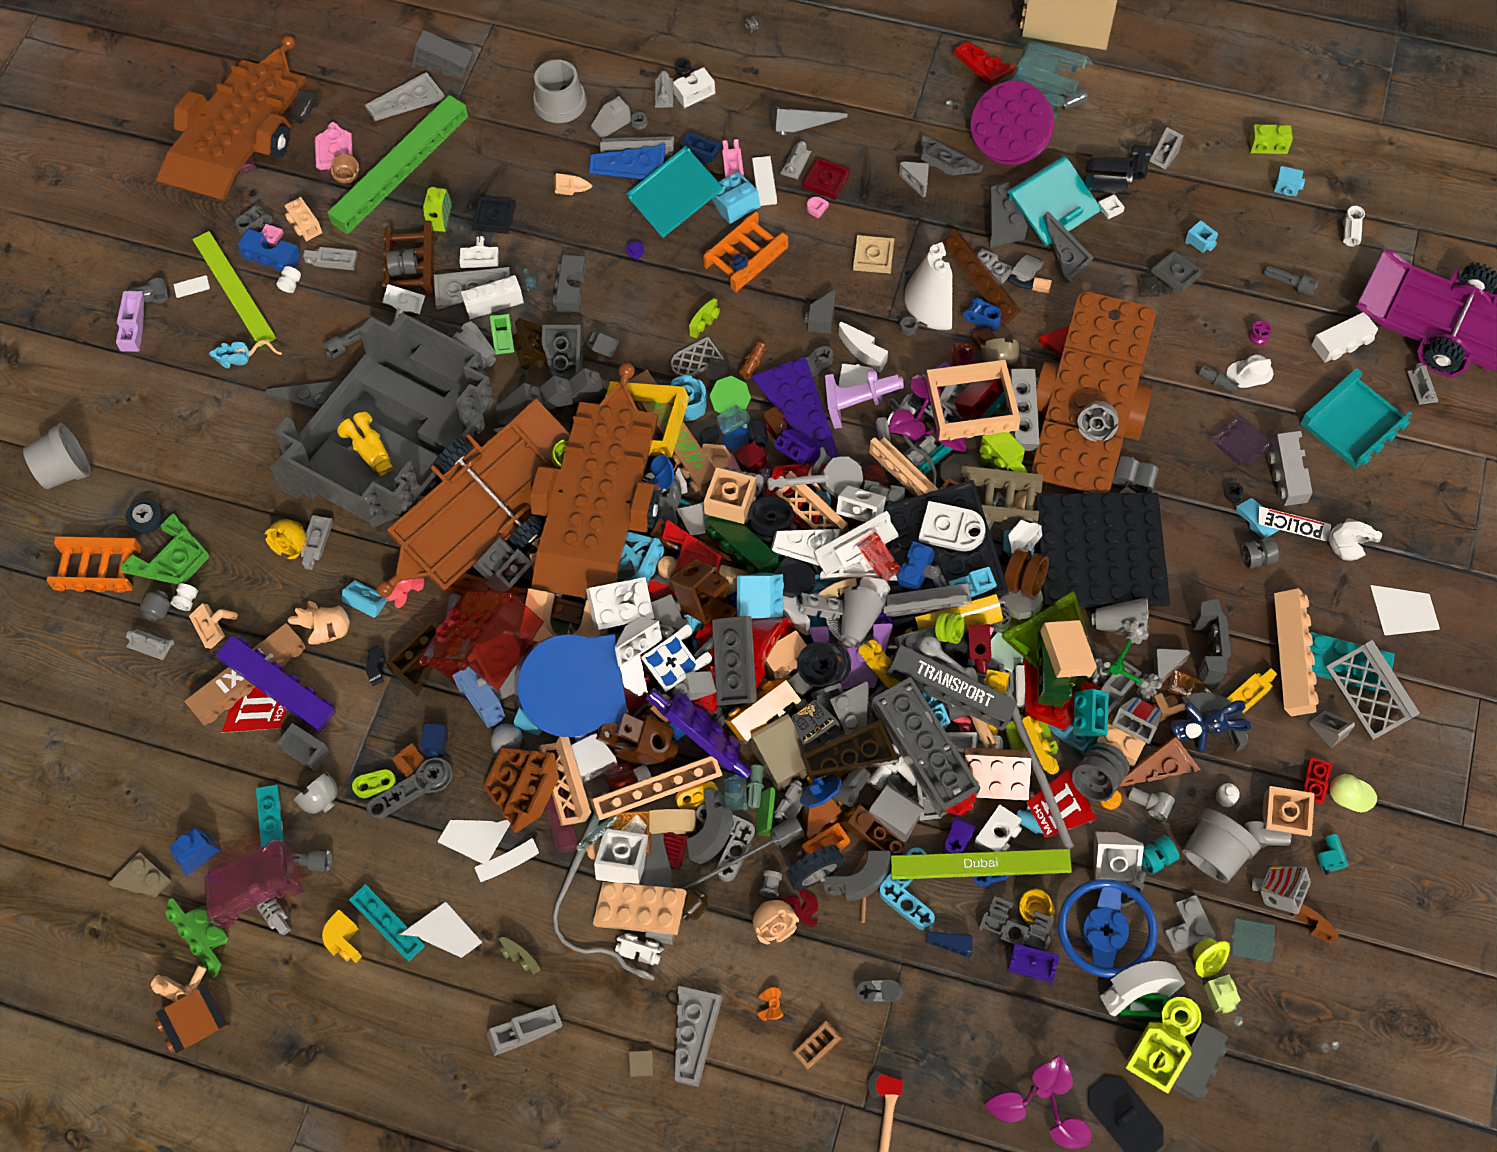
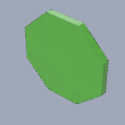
M733 376L717 380L709 395L714 411L728 418L744 413L751 399L747 384Z

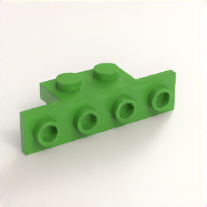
M174 898L169 899L165 910L167 919L174 923L180 937L187 941L191 952L198 956L202 966L207 968L206 971L213 978L217 977L221 963L212 950L227 943V935L204 905L184 914Z

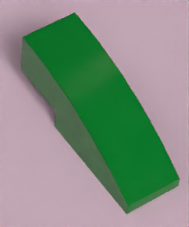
M1145 994L1121 1011V1015L1140 1020L1162 1022L1163 1008L1169 1000L1174 998L1162 994ZM1179 1010L1175 1013V1016L1180 1020H1184L1188 1017V1013L1184 1010Z

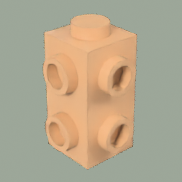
M301 197L284 205L287 211L285 216L290 224L294 223L295 226L293 227L298 236L302 235L305 241H308L322 233L319 222Z

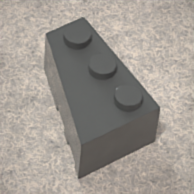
M423 30L415 46L411 67L417 68L420 65L427 67L426 69L429 71L438 69L442 70V74L464 78L471 63L473 52Z
M1009 182L991 186L989 197L990 248L1024 240L1026 237L1027 223L1015 201L1009 200L1010 194L1007 193L1011 189Z

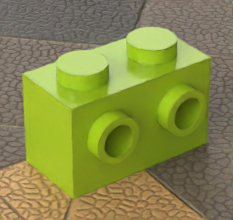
M1254 124L1249 138L1250 153L1287 154L1293 140L1291 125Z

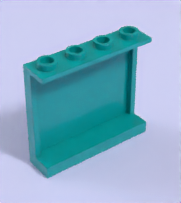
M1357 368L1312 407L1301 421V425L1355 470L1361 464L1365 466L1371 460V455L1374 452L1378 454L1384 448L1386 441L1391 442L1397 436L1399 429L1403 431L1410 424L1409 418L1412 415L1411 411L1403 415L1360 380L1363 373Z

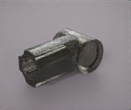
M300 88L297 93V102L289 114L291 119L299 124L305 122L312 108L319 106L320 94Z

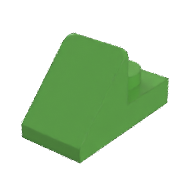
M510 315L490 316L495 355L515 352Z

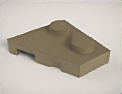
M139 852L108 884L115 889L120 888L132 893H142L156 898L171 880Z

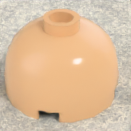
M771 900L762 903L753 915L754 931L760 942L770 944L769 941L776 939L777 943L785 940L795 932L797 928L796 922L799 923V919L791 906L781 900Z

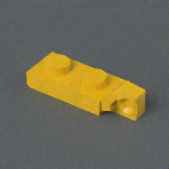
M1272 668L1263 676L1260 673H1255L1226 699L1231 702L1236 700L1244 701L1246 704L1245 709L1242 711L1244 714L1273 687L1270 683L1275 679L1277 673Z

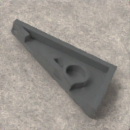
M1047 211L1043 219L1065 282L1068 284L1094 257Z
M342 381L270 388L266 390L265 394L269 398L317 412Z

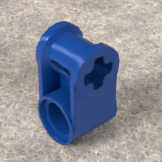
M973 298L970 307L963 312V317L970 323L982 328L989 327L991 331H995L1000 326L1001 311L999 308L979 298Z

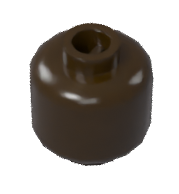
M697 887L693 889L687 888L685 890L686 897L681 917L686 921L689 918L698 920L709 906L708 896Z

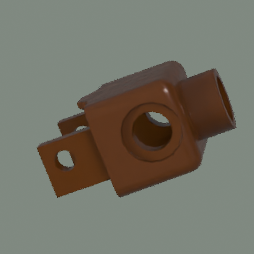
M693 559L683 568L677 569L671 574L669 588L675 592L681 610L685 614L704 624H708L711 620L737 617V608L729 605L727 595L729 591L728 586L730 585L729 581L721 577L717 567ZM704 599L709 600V601H708L706 604H704V605H701L700 602H699V601L704 600Z
M623 713L618 724H602L596 740L614 747V756L638 766H648L657 763L669 765L678 752V743L672 740L673 727L647 714L632 717ZM606 730L609 732L608 738L605 736ZM633 742L637 744V747H632Z

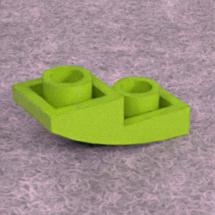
M712 299L696 313L689 325L690 336L697 338L699 333L703 332L706 324L711 325L713 320L718 318L720 308H718L717 299Z

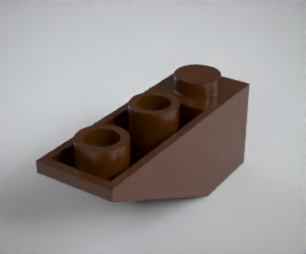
M860 804L853 805L852 807L848 806L837 822L852 836L876 851H890L891 856H901L907 847L903 840Z

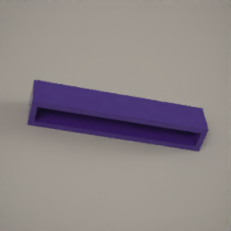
M232 635L217 652L216 657L218 660L320 733L335 715L334 705L325 698L320 700L316 697L317 693L309 686L304 688L298 684L300 680L291 673L287 676L282 672L283 668L276 662H268L265 659L266 655L260 650L256 649L253 651L248 647L249 643L239 636L237 639Z

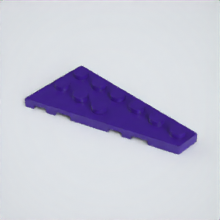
M806 356L751 376L773 406L778 407L782 411L786 422L792 429L801 433L820 447H823L826 455L830 456L831 459L840 457Z

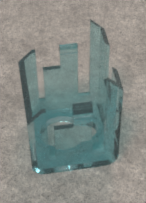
M1030 41L1025 46L1012 81L1027 82L1038 88L1049 101L1054 117H1056L1060 113L1056 112L1057 107L1062 106L1064 102L1062 94L1080 99V95L1076 92L1079 85L1078 80L1059 75L1060 69L1075 73L1077 67L1085 69L1086 64L1093 65V63L1086 55Z

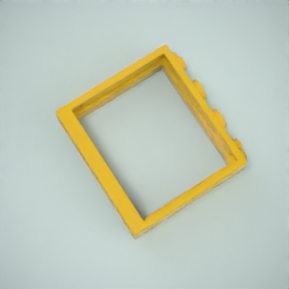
M610 381L606 396L619 382ZM627 383V389L633 401L674 404L663 441L653 440L649 456L667 455L669 458H672L689 401L685 387Z

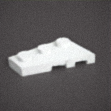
M841 529L775 531L771 550L775 553L819 566L814 551L837 539Z

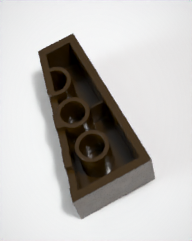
M881 720L800 755L811 779L899 763L897 754Z

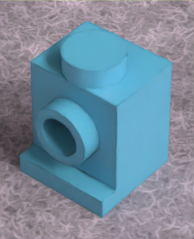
M1200 220L1188 231L1185 243H1190L1202 253L1206 250L1211 251L1217 244L1216 238L1218 233Z

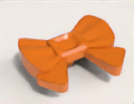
M768 988L759 995V999L769 1002V1008L757 1014L764 1021L767 1019L777 1020L784 1015L780 1009L779 997L782 991L779 988Z

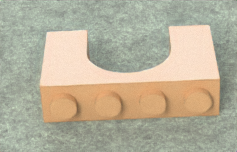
M528 589L518 638L525 639V644L535 645L543 639L557 635L552 629L550 621L555 594ZM586 600L581 625L572 635L586 638L607 635L608 628L595 631L589 602Z

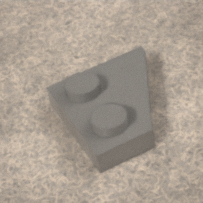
M867 681L830 699L846 735L868 725V693L870 685Z

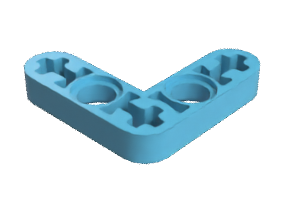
M915 847L906 855H926V852L921 848ZM891 872L880 886L879 894L882 900L918 929H930L934 924V913L905 890L913 879L892 880ZM885 887H886L887 889L893 887V888H894L893 893H894L897 897L899 896V893L902 894V895L899 897L897 903L894 902L895 899H896V897H895L894 895H892V894H888V896L885 895V892H886ZM903 900H910L913 903V908L908 911L903 910L900 903ZM917 907L920 908L918 914L923 917L925 915L929 916V923H920L921 918L917 914L914 917L911 916L915 913Z

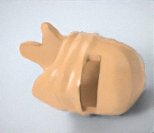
M308 601L307 610L296 608L297 616L288 618L290 624H298L314 629L308 638L309 644H321L342 638L347 634L350 626L349 617L341 606L318 608L316 603Z

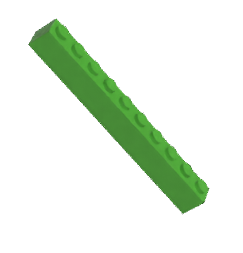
M450 95L445 100H442L421 123H418L397 146L392 148L389 154L382 158L372 170L368 171L367 175L357 182L336 205L330 208L327 213L331 224L348 235L468 118L466 105Z

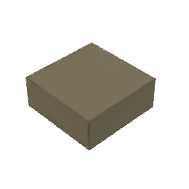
M652 1050L629 1052L631 1077L654 1075Z

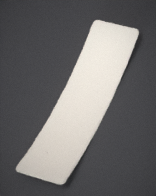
M530 839L513 850L488 861L487 865L481 864L476 866L475 870L480 882H483L522 864L537 855L539 851L534 840Z

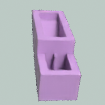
M123 291L117 319L119 330L116 344L120 351H140L144 318V295L142 291Z

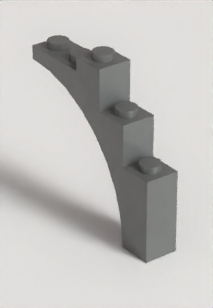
M584 368L570 380L553 376L541 387L523 383L496 406L498 422L508 425L536 398L547 410L580 402L601 403L605 399L610 382L601 379L600 373Z

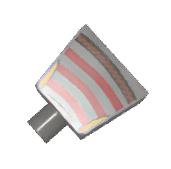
M1271 867L1265 879L1256 877L1253 879L1252 889L1253 891L1261 892L1264 903L1267 906L1298 914L1311 881L1306 867Z

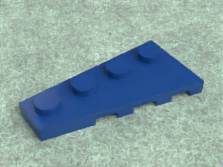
M661 144L659 146H648L633 150L627 149L619 152L593 154L590 159L589 174L644 180L664 164L666 145Z

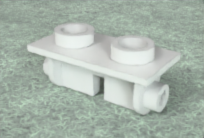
M625 933V936L621 935L617 938L618 941L622 942L621 944L618 943L615 952H618L620 956L635 959L636 952H640L638 961L650 965L659 964L661 956L657 955V953L662 952L664 948L660 947L658 942L652 940L640 941L637 940L638 936Z

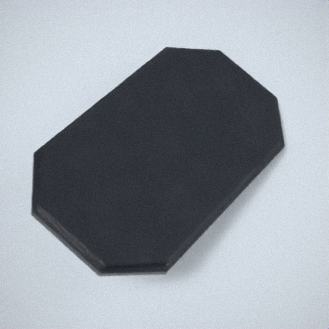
M1106 1076L1089 1090V1109L1124 1152H1156L1164 1145V1127L1124 1079Z

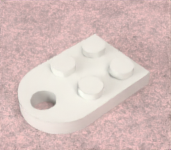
M929 501L918 540L922 543L949 549L969 551L982 543L986 531L982 517L975 511ZM978 528L981 532L978 536L972 537L969 535V530Z

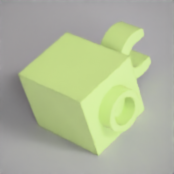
M1230 974L1210 980L1204 986L1214 1012L1221 1010L1223 1013L1231 1012L1236 1009L1235 1006L1241 1001Z

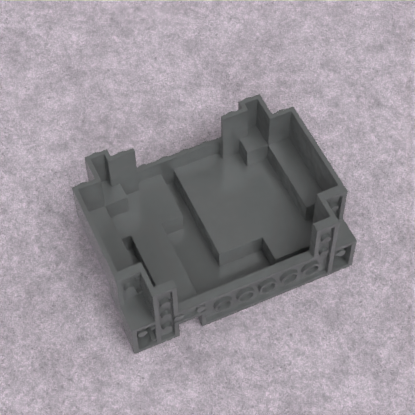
M401 313L391 326L373 317L366 321L359 330L366 354L299 434L293 421L287 417L276 428L274 434L282 455L272 465L270 470L281 491L296 499H299L302 494L312 500L317 495H320L367 522H370L378 514L385 517L388 512L401 518L405 512L407 513L441 482L442 479L430 468L432 465L437 464L435 462L436 458L459 437L465 438L469 434L474 439L477 434L483 431L485 427L483 413L492 406L494 398L490 379L485 376L481 353L404 313ZM360 412H368L372 416V423L369 426L380 434V440L388 456L391 458V465L393 466L391 472L384 476H379L377 471L374 472L360 454L353 449V440L350 437L342 438L338 435L337 429L344 420L351 419L357 432L365 438L362 430L355 424L353 417Z

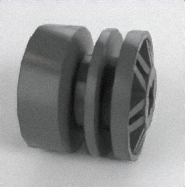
M1096 743L1090 746L1083 759L1074 769L1072 781L1076 789L1085 797L1098 802L1107 801L1113 797L1119 785L1128 774L1129 762L1120 749L1107 743Z

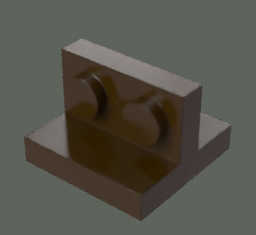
M522 318L515 321L517 333L513 336V341L521 368L527 370L538 360L547 362L542 346V327Z

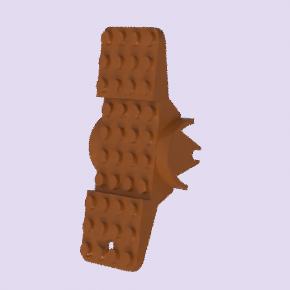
M1084 292L1078 296L1060 364L1044 361L1036 389L1038 416L1044 417L1045 421L1032 466V474L1043 475V482L1088 493L1109 492L1123 438L1139 441L1153 386L1138 383L1155 320V311L1151 307L1091 292ZM1112 310L1118 311L1120 314L1119 319L1111 320L1108 316L1109 312ZM1096 400L1105 401L1116 409L1119 416L1118 429L1109 440H1097V442L1086 439L1078 429V416L1082 408L1089 402Z

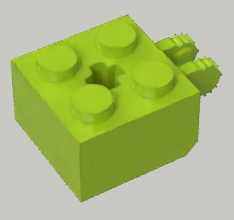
M1001 432L982 436L979 458L984 465H987L990 469L1028 473V470L1022 464L1025 449L1010 433Z

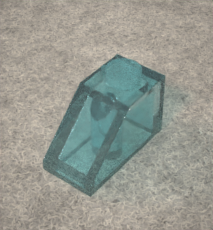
M732 776L729 779H724L726 808L731 811L748 810L746 778Z

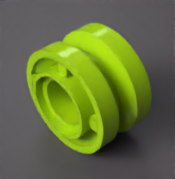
M942 612L937 619L935 627L938 641L959 643L963 637L965 627L963 616Z

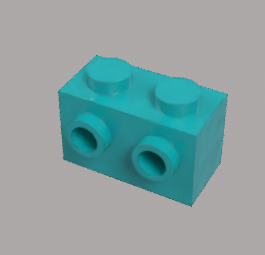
M1096 689L1075 692L1074 735L1086 738L1108 735L1109 693Z

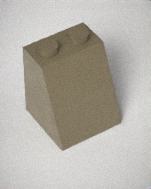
M788 714L751 734V749L761 766L764 767L766 774L777 791L789 789L790 783H793L794 780L809 777L800 756L809 751L801 742L795 725Z

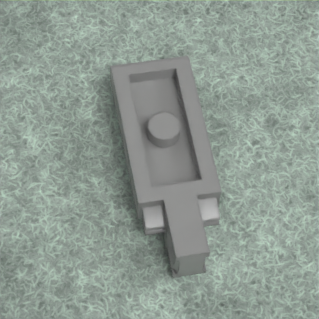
M320 247L316 251L305 250L303 255L305 263H310L317 267L354 270L358 256L355 250Z
M312 515L306 532L307 541L301 553L304 569L312 570L315 561L320 560L333 525L332 518Z

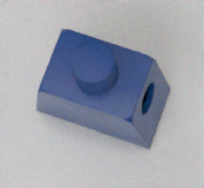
M197 828L192 829L185 835H181L169 847L173 860L185 876H188L221 851L209 834Z

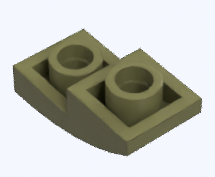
M505 937L499 938L502 945L499 949L506 959L510 957L513 962L518 960L525 971L530 970L533 975L541 970L534 958L520 945Z

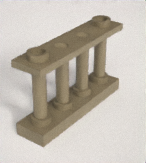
M962 466L961 483L974 479L975 486L986 487L982 508L987 521L1018 524L1020 520L1028 523L1038 524L1039 511H1033L1035 492L1041 493L1043 475ZM994 488L1007 489L1004 507L992 506ZM1015 490L1027 491L1025 510L1012 508Z

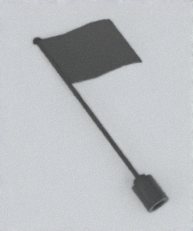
M794 816L772 828L773 833L770 834L772 839L680 889L692 888L772 843L783 848L805 836V833ZM664 833L651 834V855H646L644 870L639 885L673 888L672 870L665 849Z

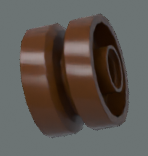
M1017 548L1008 563L1005 573L1008 591L1016 594L1021 590L1023 597L1035 599L1046 579L1049 566L1048 556L1035 553L1032 556L1030 550Z

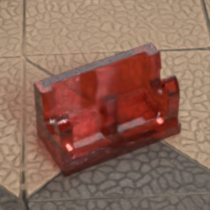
M877 532L872 533L857 545L880 579L888 581L901 569Z

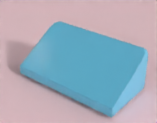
M356 580L342 591V602L373 618L379 614L388 601L386 598L379 596L377 591Z

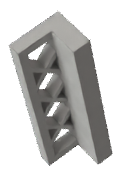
M674 136L602 138L600 150L601 153L619 152L627 149L633 150L665 144V158L674 156Z
M967 583L886 595L887 606L883 608L886 615L895 617L972 606L970 585Z

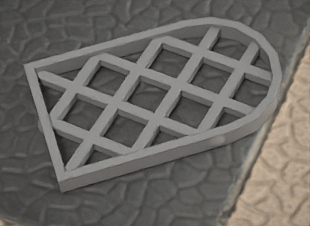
M706 337L677 352L671 359V368L677 376L689 375L693 377L724 361V358L709 337ZM697 347L703 348L702 354L695 352ZM708 349L713 351L711 355H706L705 350ZM685 353L692 355L690 360L684 359ZM694 355L701 356L700 361H694ZM703 357L710 358L709 363L702 362ZM674 360L680 361L679 366L673 365ZM683 361L689 362L688 367H682L681 365ZM692 363L699 364L698 368H691ZM680 369L687 370L686 374L679 373Z

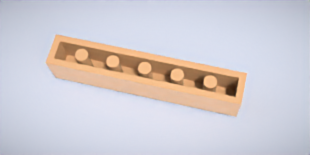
M1299 588L1274 593L1284 709L1290 716L1316 712V704L1319 701L1317 693L1314 692V685H1316L1317 680L1315 673L1312 671L1315 659L1310 650V646L1313 645V639L1308 629V626H1311V619L1309 614H1307L1306 608L1309 607V600L1307 595H1304Z
M710 755L592 798L590 801L597 820H602L722 776L718 761Z

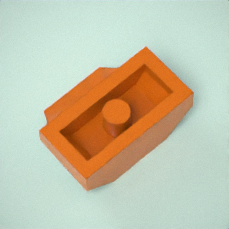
M836 823L833 826L825 825L821 828L822 832L814 838L804 839V844L801 847L806 855L830 845H837L841 851L850 843V839L840 824Z

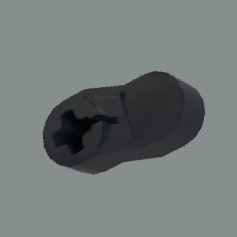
M378 644L367 648L370 660L365 670L372 686L384 682L380 671L386 661Z

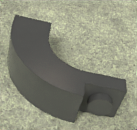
M1194 693L1182 697L1179 704L1191 703L1204 716L1208 711L1214 709L1221 710L1232 702L1212 693ZM1185 709L1182 714L1184 719L1192 718ZM1241 712L1228 719H1246V717ZM1226 730L1235 751L1244 749L1248 743L1247 732Z

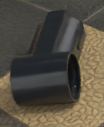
M1133 144L1131 167H1134V180L1146 178L1152 146Z

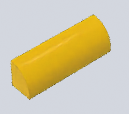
M997 594L972 601V606L944 609L915 617L918 630L932 626L936 627L937 619L942 612L962 615L965 624L964 631H968V625L993 624L1003 621Z

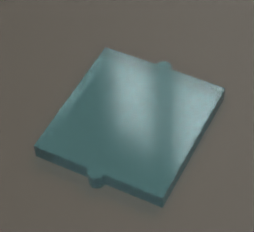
M613 816L601 822L576 849L579 851L594 844L618 818Z
M1235 919L1234 934L1231 936L1233 940L1232 956L1272 963L1273 948L1276 945V942H1274L1275 926Z

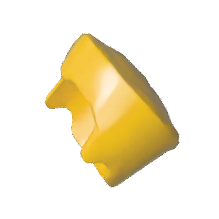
M1031 889L1025 892L1020 899L1019 913L1022 919L1029 925L1034 924L1035 917L1033 915L1035 911L1054 917V904L1049 895L1043 890Z

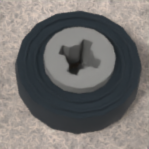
M141 499L134 502L126 512L128 526L139 534L154 532L163 522L162 508L150 499Z

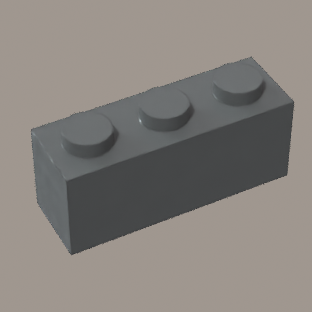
M1202 1023L1190 1044L1191 1055L1171 1089L1194 1102L1200 1097L1204 1098L1210 1087L1206 1083L1210 1076H1215L1219 1068L1216 1062L1219 1056L1223 1057L1229 1045L1226 1044L1228 1036Z

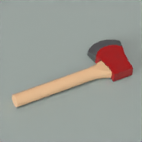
M875 1071L869 1078L868 1090L872 1098L885 1096L879 1152H889L894 1106L897 1098L902 1095L903 1080Z

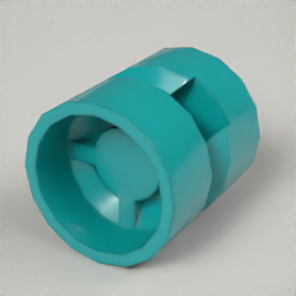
M1166 835L1153 840L1152 845L1146 844L1143 846L1142 866L1151 875L1162 870L1164 864L1169 866L1180 858L1175 844Z

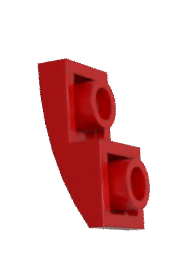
M1311 757L1307 766L1302 791L1314 793V802L1323 804L1333 764Z

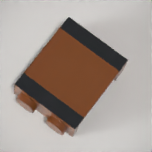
M208 985L156 1012L158 1017L155 1020L160 1032L165 1031L168 1036L165 1042L170 1052L175 1051L179 1055L183 1053L184 1049L218 1030L223 1031L230 1027Z

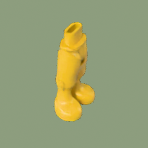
M360 412L353 417L355 424L362 430L365 438L357 432L351 419L344 420L337 429L338 435L342 438L350 437L353 440V449L360 454L374 472L377 471L379 476H384L393 470L391 458L388 456L380 440V434L369 426L372 423V416L368 412Z

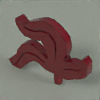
M802 889L800 897L806 905L801 909L798 897L787 896L784 898L779 895L778 900L786 902L795 908V913L803 924L812 928L818 924V920L814 921L810 917L818 911L816 897Z

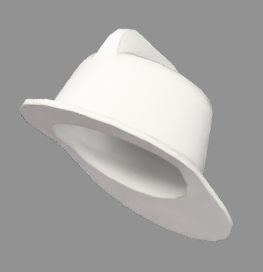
M1252 355L1246 360L1231 364L1226 374L1229 379L1239 383L1238 387L1247 388L1268 383L1273 377V369L1270 366V359H1266L1261 355Z

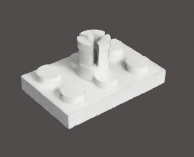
M645 577L586 589L595 631L630 624L639 617L654 619Z

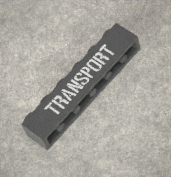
M902 645L894 654L886 675L901 682L911 677L921 692L1002 731L1010 723L1018 702L1007 694H1001L993 690L989 685L981 684L968 675H962L951 667L937 663L931 657L923 656L912 648Z

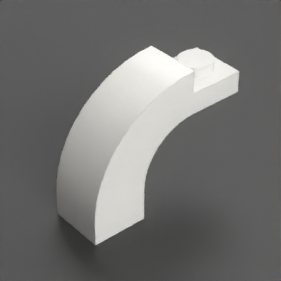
M1150 961L1132 966L1111 979L1113 985L1100 997L1109 1014L1116 1016L1140 996L1149 993H1160L1170 997L1185 982L1175 965L1163 961Z

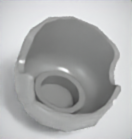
M505 723L497 726L491 735V747L496 755L499 754L501 748L520 749L523 744L521 730L512 724Z

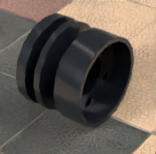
M814 642L806 645L801 650L797 658V669L804 682L811 686H832L842 683L848 677L851 671V658L845 647L837 642Z

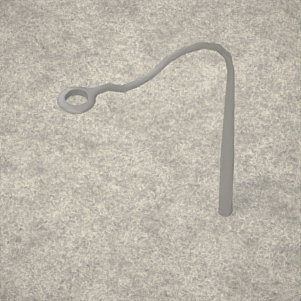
M594 813L555 905L553 913L555 932L561 942L574 951L585 954L602 952L612 955L618 959L624 969L641 978L654 980V976L650 973L626 965L622 957L614 951L604 948L583 949L576 947L566 941L559 931L557 915L560 904L586 852V846L592 839L600 821L597 820Z

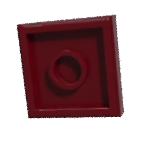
M817 157L802 183V188L836 200L851 174V169Z

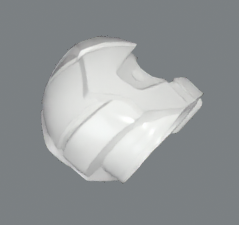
M1348 518L1344 523L1337 524L1332 529L1329 543L1339 558L1353 561L1365 556L1363 548L1358 543L1362 544L1368 541L1380 542L1382 533L1375 531L1373 527Z

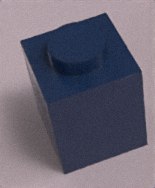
M424 723L420 748L427 757L438 758V756H445L449 734L445 725Z

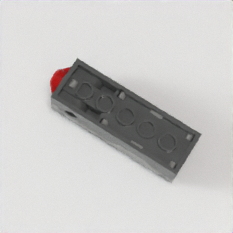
M909 677L873 697L871 708L878 719L881 720L887 734L938 816L942 817L947 813L962 816L972 810L975 798L978 796L981 787L913 679Z

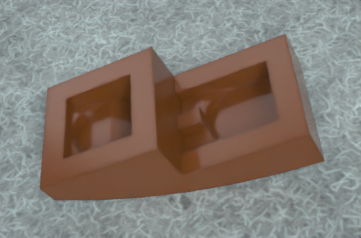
M1302 904L1298 914L1293 913L1292 917L1313 926L1311 935L1330 944L1339 936L1335 928L1323 916Z

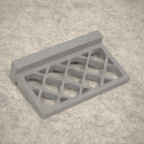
M1373 640L1326 666L1372 740L1420 714ZM1363 652L1367 659L1365 667L1352 664L1356 654ZM1351 658L1350 663L1344 662ZM1339 664L1349 666L1346 678L1337 676L1333 667ZM1351 667L1364 670L1362 681L1349 679ZM1367 671L1377 674L1379 677L1377 685L1364 682ZM1340 679H1341V680H1345V684H1344V685L1342 684V682L1340 681ZM1348 681L1361 684L1358 696L1347 692ZM1363 685L1376 688L1373 700L1361 697ZM1379 689L1388 691L1390 694L1389 704L1376 701ZM1360 700L1372 703L1370 714L1360 712L1358 709ZM1375 704L1388 707L1385 718L1372 715ZM1390 708L1399 709L1404 718L1399 721L1389 720ZM1363 716L1369 717L1368 723ZM1372 718L1384 721L1382 730L1376 734L1370 728ZM1387 722L1393 723L1392 725L1386 727Z

